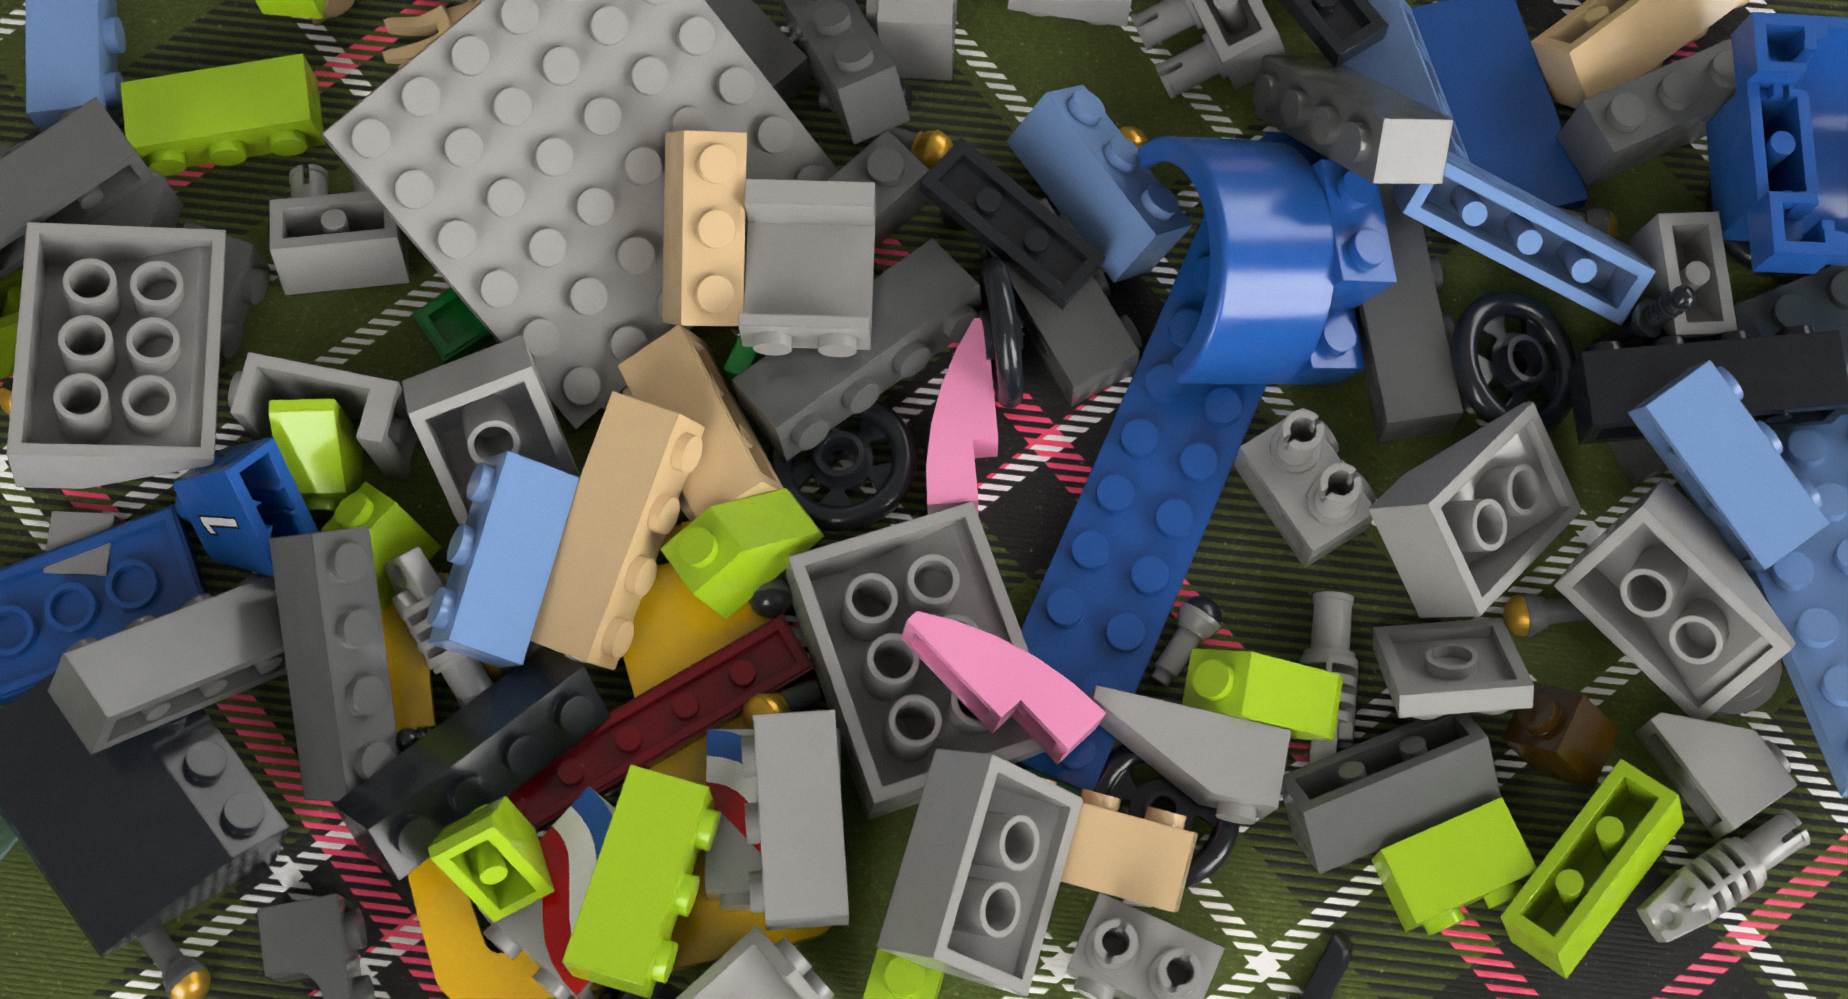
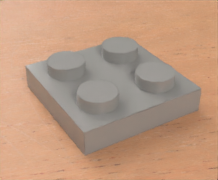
M1502 618L1373 627V651L1399 718L1414 717L1422 720H1431L1446 714L1480 712L1497 715L1512 709L1533 708L1534 684Z

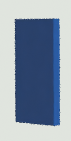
M1443 0L1411 8L1470 163L1555 207L1569 210L1584 207L1589 198L1579 172L1556 137L1563 127L1516 0Z
M174 504L0 569V707L9 704L56 671L61 655L74 643L89 637H94L97 641L122 632L127 625L146 615H153L155 618L179 610L192 598L201 594H208L184 520L178 515ZM111 543L107 576L43 573V568Z

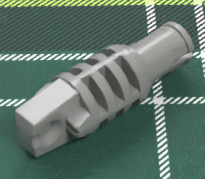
M415 547L394 557L384 565V569L396 593L392 600L401 620H405L409 627L407 630L411 638H415L418 644L416 645L420 654L423 653L427 661L425 663L428 669H433L435 675L440 672L443 674L459 706L462 708L492 686L493 683L481 661L428 644L433 626L427 623L428 610L437 590L440 587H446L447 579L442 572L436 574L420 547Z
M1323 591L1313 594L1314 611L1310 648L1303 651L1299 664L1337 673L1343 677V685L1334 742L1310 740L1309 764L1337 753V741L1353 742L1359 661L1356 659L1355 653L1350 651L1352 606L1354 605V596L1347 593Z
M1782 809L1775 814V817L1744 838L1726 837L1673 873L1636 909L1657 942H1670L1701 926L1709 924L1762 888L1764 881L1767 880L1766 872L1798 849H1803L1810 844V836L1807 829H1802L1796 834L1792 832L1794 828L1802 824L1800 819L1789 810Z

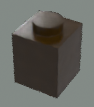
M1533 683V708L1515 710L1502 740L1539 775L1594 789L1620 730L1584 694Z

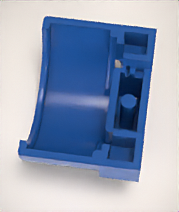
M1751 12L1731 34L1736 93L1706 123L1713 212L1719 211L1723 240L1750 241L1752 271L1815 274L1825 265L1848 266V17Z
M1269 131L1259 140L1166 135L1151 139L1138 148L1141 169H1149L1157 163L1168 161L1180 167L1188 175L1201 199L1208 226L1210 269L1207 293L1199 322L1191 339L1184 349L1172 359L1177 382L1181 384L1338 385L1365 369L1354 309L1397 282L1379 184H1373L1333 160H1327L1326 156L1287 135L1285 132Z

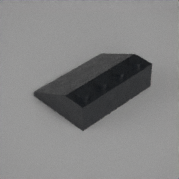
M56 671L0 709V814L101 958L275 862L289 825L203 708L94 754L89 753L48 692Z

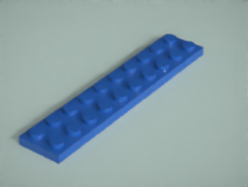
M1205 214L1021 629L1029 653L1073 682L1087 696L1096 685L1136 694L1234 464L1239 447L1243 443L1267 384H1181L1175 378L1172 359L1184 349L1191 339L1199 322L1207 293L1210 245ZM1098 724L1096 729L1059 764L1046 752H1043L1014 765L1024 770L1030 768L1081 791L1082 789L1094 791L1116 738Z

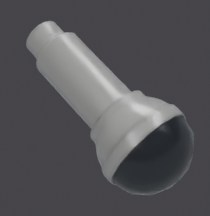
M1193 596L1181 604L1178 623L1176 624L1178 629L1155 663L1156 669L1151 675V678L1160 685L1168 687L1171 680L1178 677L1189 660L1191 649H1196L1199 642H1204L1205 639L1217 633L1221 628L1222 612L1212 599L1205 596Z

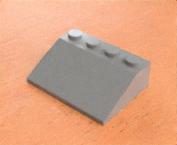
M27 222L6 453L16 487L86 489L214 465L226 230Z
M973 501L788 557L785 580L788 582L792 592V604L829 710H835L836 729H841V746L867 820L920 803L936 749L993 754L1012 764H1017L1045 752L1012 717L992 734L901 639L907 619L916 611L955 620L998 636L1029 653Z

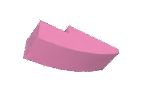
M974 318L953 355L940 387L931 422L926 463L928 515L973 501L978 514L979 499L975 458L998 456V429L991 360H986L984 331L980 318Z
M916 611L907 619L901 639L992 734L1012 717L1059 764L1096 729L1106 715V712L1073 682L1039 658L998 636L955 620Z

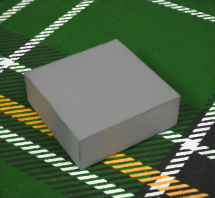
M52 511L46 552L119 525L121 519L112 513ZM111 543L43 568V573L107 576Z

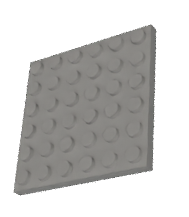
M482 0L320 134L498 343L523 334L552 406L569 426L574 429L579 428L609 401L612 391L618 393L627 385L617 365L677 326L662 323L666 132L693 130L747 133L746 179L827 181L838 172L835 165L705 0ZM745 208V260H744V282H745V271H746V251H747V231H748V219H747V214H746V208ZM683 326V327L686 328L687 330H690V329L693 328L694 326Z

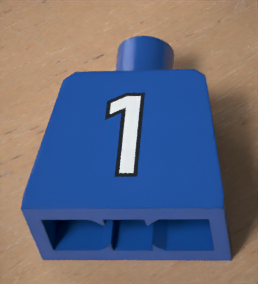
M263 438L223 448L215 452L214 465L190 469L174 481V490L177 494L175 500L176 511L183 520L191 522L206 553L214 561L274 577L269 538L319 532L274 438Z

